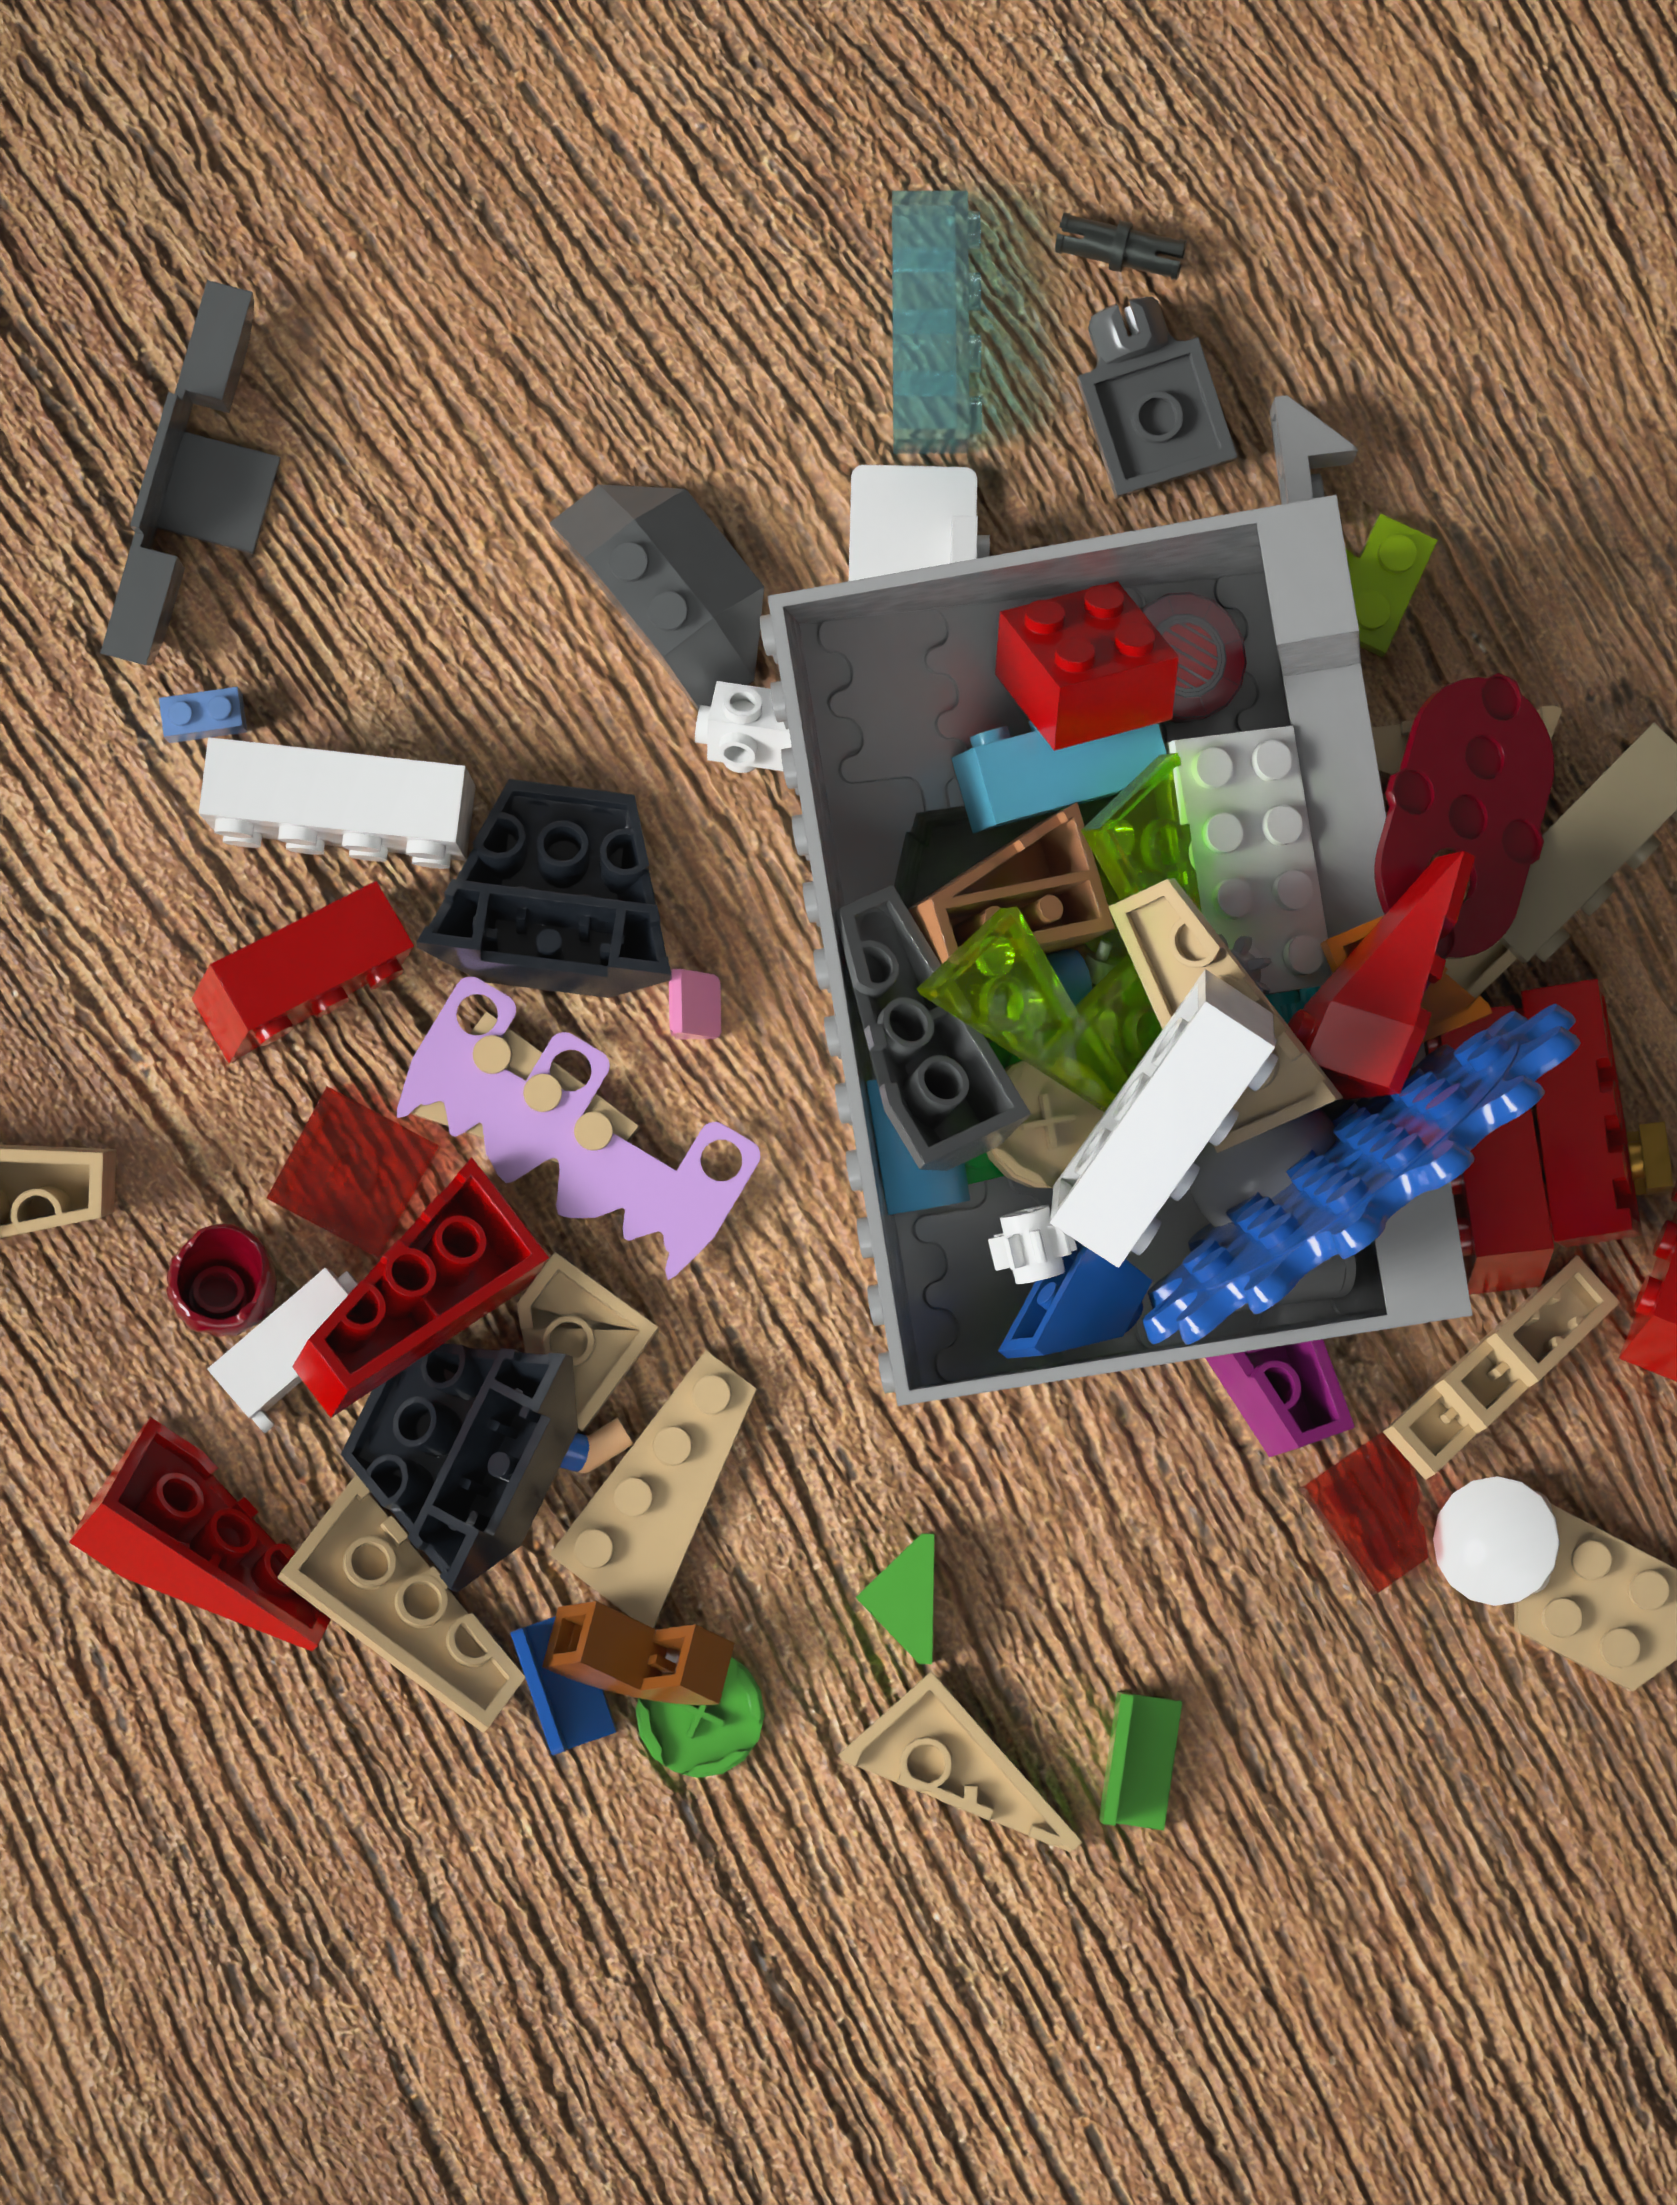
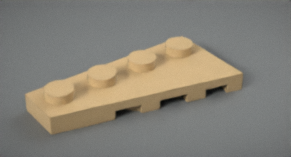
M1175 878L1166 879L1108 907L1162 1030L1205 969L1273 1013L1274 1036L1277 1039V1043L1272 1053L1278 1056L1277 1063L1269 1077L1257 1091L1247 1086L1233 1106V1109L1237 1110L1239 1115L1224 1140L1218 1146H1214L1217 1153L1343 1098Z

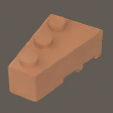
M1077 802L1034 825L908 908V911L948 976L1034 958L1070 948L1075 949L1115 929Z

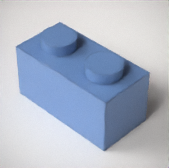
M238 687L159 698L163 734L169 743L247 733L243 694Z

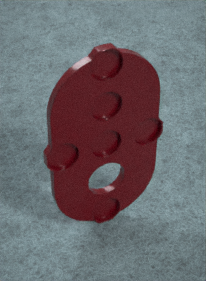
M1495 673L1486 678H1466L1448 684L1433 693L1424 702L1414 719L1400 770L1390 776L1385 792L1389 809L1378 844L1374 866L1376 892L1384 914L1392 908L1425 871L1432 856L1439 850H1448L1454 853L1466 851L1475 856L1470 874L1469 891L1463 900L1457 923L1451 932L1438 942L1436 952L1443 959H1461L1477 955L1491 948L1506 934L1516 917L1530 865L1540 859L1544 844L1540 828L1554 778L1553 747L1541 716L1530 701L1522 695L1517 681L1510 677Z

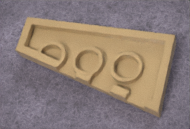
M705 1350L549 1555L629 1617L654 1628L757 1389Z
M355 1475L283 1568L277 1579L484 1733L523 1682L525 1676L474 1614L467 1613L448 1590L449 1587L440 1578V1573L434 1566L429 1567L407 1540L408 1534L393 1516H387L370 1495V1490Z

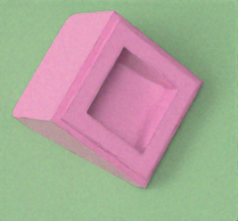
M672 969V980L669 981V1022L671 1035L674 1036L675 1040L716 1039L720 1037L721 986L719 977L703 972Z

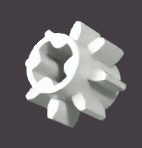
M1042 1205L1001 1216L1000 1221L1003 1233L995 1234L993 1238L988 1239L995 1271L1011 1268L1015 1283L1024 1284L1063 1274L1065 1268L1062 1257L1071 1255V1251L1077 1250L1075 1239L1050 1224V1206Z

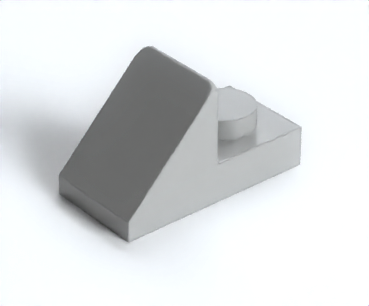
M1288 395L1277 396L1273 400L1269 413L1281 504L1324 497L1321 474H1310V469L1351 464L1358 450L1351 442Z

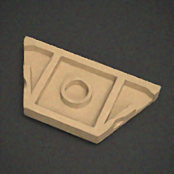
M1551 1504L1560 1540L1555 1568L1551 1573L1549 1583L1543 1590L1531 1594L1520 1602L1514 1603V1631L1633 1692L1677 1660V1569Z

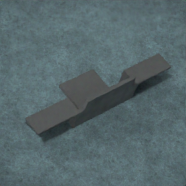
M209 280L206 282L175 394L168 392L130 526L135 533L100 652L101 654L147 666L153 663L159 653L171 620L185 567L177 556L152 550L157 529L251 554L255 553L281 458L185 432L193 404L230 413L251 335L254 316V297L251 291Z

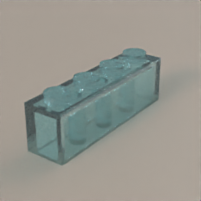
M892 191L893 454L968 453L970 434L982 433L981 396H969V373L981 372V334H969V311H981V273H969L968 249H980L981 219L980 211H968V191Z

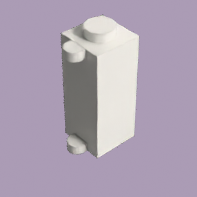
M324 1268L207 1368L247 1417L251 1418L264 1433L275 1425L266 1411L302 1381L292 1368V1365L306 1342L358 1285V1282L348 1271L338 1278L333 1271Z

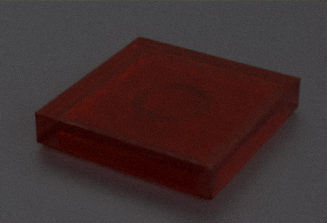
M327 1086L266 1199L381 1259L441 1147Z

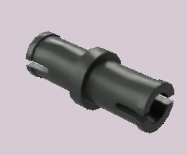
M1063 213L1059 228H1062L1061 231L1081 235L1084 238L1079 239L1057 234L1056 253L1061 254L1063 252L1109 263V270L1122 272L1123 267L1178 280L1182 267L1180 262L1157 257V255L1164 254L1183 259L1187 240H1176L1133 230V223L1122 220L1119 221L1118 226L1072 216L1070 213Z

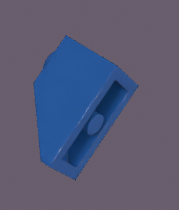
M1075 1240L1077 1250L1071 1251V1255L1062 1257L1065 1272L1034 1283L998 1352L1007 1359L1043 1356L1123 1337L1139 1320L1143 1311L1142 1300L1153 1280L1125 1259L1118 1268Z

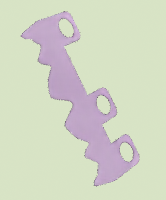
M469 976L461 979L412 1058L397 1107V1118L408 1116L420 1104L430 1105L437 1101H442L445 1105L449 1132L452 1136L456 1137L463 1134L480 1122L483 1127L486 1154L497 1175L505 1183L516 1181L544 1161L552 1158L557 1159L560 1169L556 1203L558 1215L568 1218H596L620 1208L625 1209L623 1222L624 1239L630 1241L651 1233L661 1232L664 1238V1246L669 1252L665 1267L668 1280L675 1277L715 1237L760 1161L758 1146L724 1124L711 1122L701 1129L677 1171L614 1133L609 1144L603 1149L591 1151L583 1148L575 1138V1124L584 1114L608 1074L610 1064L607 1056L573 1034L561 1032L551 1038L526 1081L507 1069L497 1074L482 1072L473 1060L475 1044L481 1038L489 1035L502 1038L515 1017L516 1006L509 996L479 978ZM470 995H485L497 1007V1022L486 1034H468L458 1024V1006L463 999ZM566 1050H576L588 1058L591 1065V1076L584 1087L576 1091L562 1090L560 1103L556 1108L548 1112H537L527 1105L523 1096L526 1082L537 1074L550 1075L551 1063L559 1053ZM716 1140L732 1142L738 1147L742 1155L740 1171L736 1176L727 1181L711 1179L705 1174L701 1166L703 1150L708 1144Z

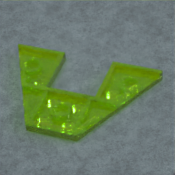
M1178 753L1162 754L1154 759L1081 832L1120 901L1166 879L1175 878L1202 913L1197 874L1189 859V846L1192 841L1190 824H1180L1173 769L1181 766V759ZM1018 907L1000 908L917 988L922 996L1104 1113L1162 1032L1161 1025L1129 953L1074 1006Z

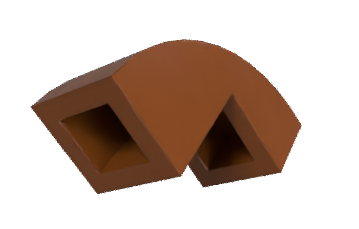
M598 1601L558 1607L542 1668L589 1686L635 1698L674 1704L715 1705L720 1703L735 1643L697 1624L656 1630Z

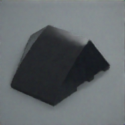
M509 779L474 839L473 849L457 878L451 880L444 892L445 899L429 927H424L416 942V946L420 950L486 983L611 998L672 980L660 926L658 906L655 902L649 873V862L635 795Z
M443 1343L371 1391L340 1455L384 1508L390 1509L410 1533L408 1538L414 1546L424 1551L441 1571L440 1578L450 1590L459 1592L522 1545L578 1430L573 1357L562 1353L534 1354L523 1353L515 1349L500 1348V1350H488Z

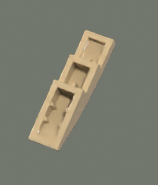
M1576 1255L1469 1350L1395 1419L1383 1433L1421 1476L1427 1480L1449 1462L1476 1434L1491 1425L1529 1387L1539 1382L1620 1303L1619 1300L1583 1260Z

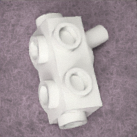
M717 681L711 706L700 705L696 722L695 743L707 744V760L723 762L729 770L737 773H747L755 768L783 771L781 749L791 748L792 746L789 729L785 728L784 722H777L771 689Z

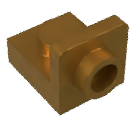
M1665 1121L1640 1124L1639 1131L1627 1132L1631 1175L1635 1183L1636 1195L1643 1196L1672 1192L1673 1179Z

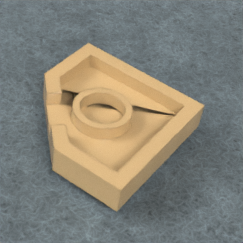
M554 1252L517 1303L525 1353L548 1355L550 1352L567 1354L573 1357L578 1428L584 1432L654 1337L659 1327L556 1252Z

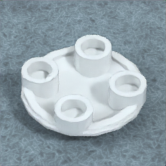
M1499 1476L1473 1480L1454 1492L1438 1514L1433 1536L1437 1564L1449 1584L1468 1599L1493 1606L1520 1602L1531 1594L1543 1590L1549 1583L1551 1573L1555 1568L1560 1546L1556 1518L1552 1513V1507L1547 1497L1538 1491H1534L1523 1482Z

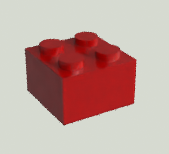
M1118 581L1105 585H1095L1089 589L1046 600H1036L1030 604L1000 611L995 675L1054 751L1172 720L1179 655Z

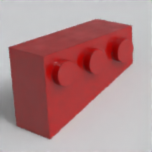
M374 881L211 963L198 985L192 1001L228 1064L259 1046H265L280 1039L292 1031L294 1026L315 1015L316 1018H319L338 1009L349 1001V994L368 984L371 990L391 982L404 972L401 964L404 963L414 948V944L378 882Z

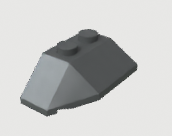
M598 484L549 523L551 528L698 711L700 705L711 706L717 681L748 686L755 681L764 585L686 489Z

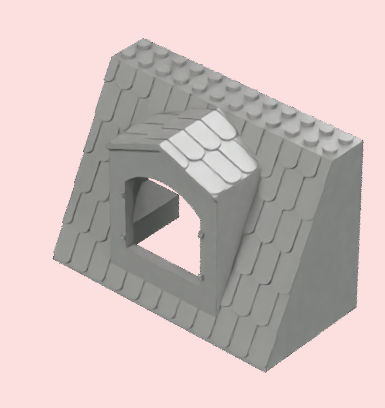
M1337 495L767 596L770 614L760 616L762 641L766 655H773L775 663L779 665L781 681L770 683L771 698L777 722H784L785 728L789 729L792 746L791 748L781 749L782 766L787 788L795 789L796 795L800 796L802 814L792 816L793 835L798 855H805L806 860L810 861L813 881L803 883V897L809 923L816 922L817 926L821 927L824 948L813 951L814 966L820 990L827 989L828 993L832 995L835 1015L824 1017L825 1034L830 1056H838L839 1059H842L845 1082L835 1084L836 1103L841 1123H849V1125L853 1126L856 1150L846 1151L847 1171L852 1191L860 1190V1192L863 1191L867 1217L857 1218L858 1240L863 1259L874 1258L878 1284L868 1286V1302L873 1325H885L889 1351L878 1354L879 1371L884 1393L895 1392L897 1406L1473 1316L1451 1182L1439 1189L1424 1192L1411 1200L1388 1219L1384 1231L1378 1238L1354 1255L1356 1262L1355 1282L1351 1291L1344 1297L1273 1306L1259 1314H1253L1251 1310L1234 1311L1214 1330L1192 1344H1185L1179 1330L1162 1342L1151 1344L1143 1324L1144 1317L1152 1310L1147 1291L1142 1300L1143 1311L1139 1320L1123 1337L1043 1356L1007 1359L998 1350L1035 1282L1016 1284L1011 1268L995 1271L988 1239L993 1238L995 1234L1003 1233L1000 1217L1005 1214L1042 1205H1049L1051 1210L1053 1188H1029L1004 1176L969 1184L970 1201L888 1215L866 1082L876 1080V1075L834 914L839 907L892 884L908 909L1034 825L1061 811L1058 810L973 834L951 757L971 749L972 745L969 737L985 731L1008 726L1010 737L1031 732L1029 725L1031 720L995 675L1000 611L1030 604L1036 600H1046L1089 589L1095 585H1105L1118 581L1139 608L1168 593L1192 592L1214 600L1232 616L1244 638L1247 660L1240 690L1227 707L1203 720H1194L1186 723H1173L1170 721L1158 723L1164 744L1180 739L1293 726L1328 939L1385 915L1376 892L1374 866L1378 844L1386 819V812L1361 668L1359 627ZM1149 786L1078 805L1090 845L1157 834ZM993 966L949 975L948 977L963 1000L962 985L965 975L980 970L986 971L993 968ZM1006 1032L986 1037L988 1043L1008 1039ZM1424 1043L1421 1044L1411 1069L1416 1067L1426 1057ZM1366 1097V1098H1367L1368 1100H1371V1099H1373L1374 1097ZM1341 1098L1321 1107V1109L1329 1116L1346 1103L1351 1101L1356 1103L1361 1098L1349 1100ZM1190 1188L1179 1201L1169 1196L1155 1216V1218L1161 1221V1225L1149 1246L1141 1255L1138 1256L1130 1251L1125 1258L1153 1280L1149 1289L1162 1277L1182 1264L1183 1260L1190 1254L1188 1241L1199 1230L1210 1224L1198 1209Z

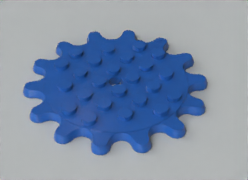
M1558 1004L1548 1006L1531 1019H1527L1518 1012L1512 1011L1498 1019L1486 1030L1469 1038L1456 1050L1446 1044L1432 1051L1416 1067L1410 1069L1400 1094L1376 1096L1371 1100L1361 1098L1356 1103L1354 1101L1348 1102L1334 1111L1328 1117L1335 1126L1333 1132L1337 1139L1324 1155L1317 1156L1314 1150L1311 1149L1286 1171L1292 1184L1271 1199L1270 1197L1263 1198L1257 1192L1238 1205L1228 1209L1226 1215L1232 1221L1231 1223L1216 1228L1208 1224L1199 1230L1188 1241L1190 1254L1183 1260L1182 1264L1162 1277L1148 1290L1152 1310L1144 1317L1143 1324L1151 1344L1162 1342L1178 1330L1185 1344H1192L1206 1336L1229 1315L1247 1303L1253 1314H1259L1283 1299L1309 1271L1337 1254L1342 1259L1349 1258L1371 1244L1384 1231L1388 1219L1415 1197L1424 1192L1439 1189L1457 1178L1475 1160L1470 1150L1490 1132L1519 1117L1543 1097L1545 1090L1535 1080L1568 1058L1580 1046L1581 1042L1577 1036L1568 1031L1576 1022L1572 1013Z

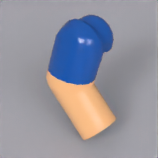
M617 1417L589 1436L576 1432L559 1468L579 1473H588L634 1443Z

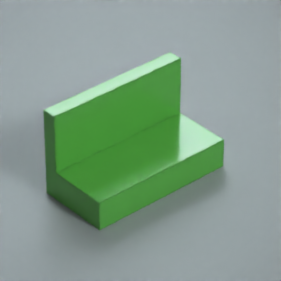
M1117 1691L1099 1820L1102 1824L1116 1826L1117 1823L1164 1830L1182 1701Z

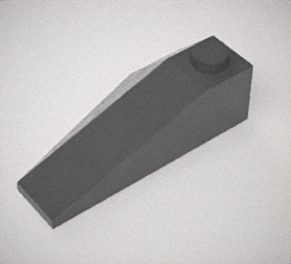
M893 884L839 907L834 914L884 1111L920 1170L948 1171L1000 1146L1031 1113Z

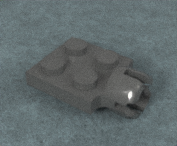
M1137 297L1128 300L1130 306L1124 308V313L1131 333L1129 337L1117 304L1106 307L1091 316L1088 331L1097 356V367L1091 372L1079 375L1076 379L1115 499L1235 461L1237 458L1199 338L1176 341L1169 334L1160 304L1154 297Z

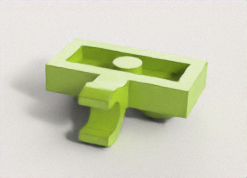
M1381 513L1371 529L1359 558L1347 549L1346 555L1359 627L1360 647L1383 657L1390 646L1438 540Z

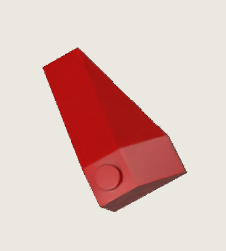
M1460 851L1436 857L1304 1005V1008L1298 1010L1287 1024L1345 1100L1400 1094L1424 1039L1431 1017V1012L1420 1007L1424 992L1431 983L1435 984L1442 978L1446 960L1439 957V954L1436 952L1438 942L1445 938L1457 923L1475 860L1474 855L1466 851Z
M150 1417L93 1498L69 1543L125 1579L313 1651L319 1645L331 1618L277 1579L280 1572L296 1552L288 1544H276L253 1519L259 1513L258 1510L246 1497L237 1501L213 1475L219 1468L202 1450Z

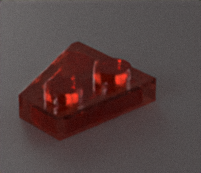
M1384 1430L1299 1488L1371 1596L1378 1594L1429 1558L1425 1529L1420 1523L1417 1513L1420 1503L1417 1479L1411 1475L1409 1461L1383 1433Z

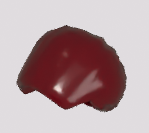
M227 1223L211 1225L199 1229L192 1238L178 1249L176 1255L170 1260L167 1272L168 1286L166 1288L168 1301L173 1304L177 1317L185 1323L186 1327L195 1332L208 1333L216 1337L226 1335L237 1336L260 1323L264 1319L266 1312L270 1311L275 1303L278 1282L276 1267L264 1244L251 1231Z

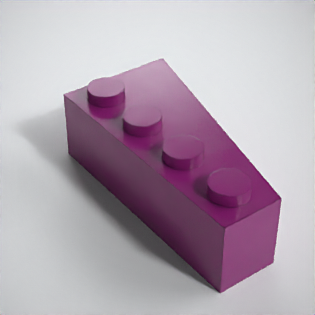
M1323 1339L1205 1358L1269 1457L1355 1428Z

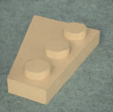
M486 1012L470 1034H486L495 1026L497 1019ZM507 1028L502 1038L494 1035L481 1038L473 1049L474 1063L482 1072L497 1074L507 1069L525 1081L542 1055L539 1050L509 1028ZM552 1061L550 1075L537 1074L532 1076L524 1086L523 1096L531 1109L537 1112H549L560 1103L562 1090L576 1091L585 1085ZM595 1094L584 1114L577 1120L574 1135L580 1146L587 1150L597 1151L609 1144L613 1133L630 1142L640 1127ZM437 1101L430 1105L420 1104L410 1113L411 1115L449 1127L445 1105L442 1101ZM480 1122L465 1132L484 1139L483 1127ZM555 1158L548 1160L559 1164V1161Z

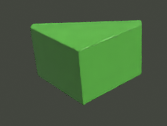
M920 1534L856 1596V1599L919 1664H932L934 1534Z

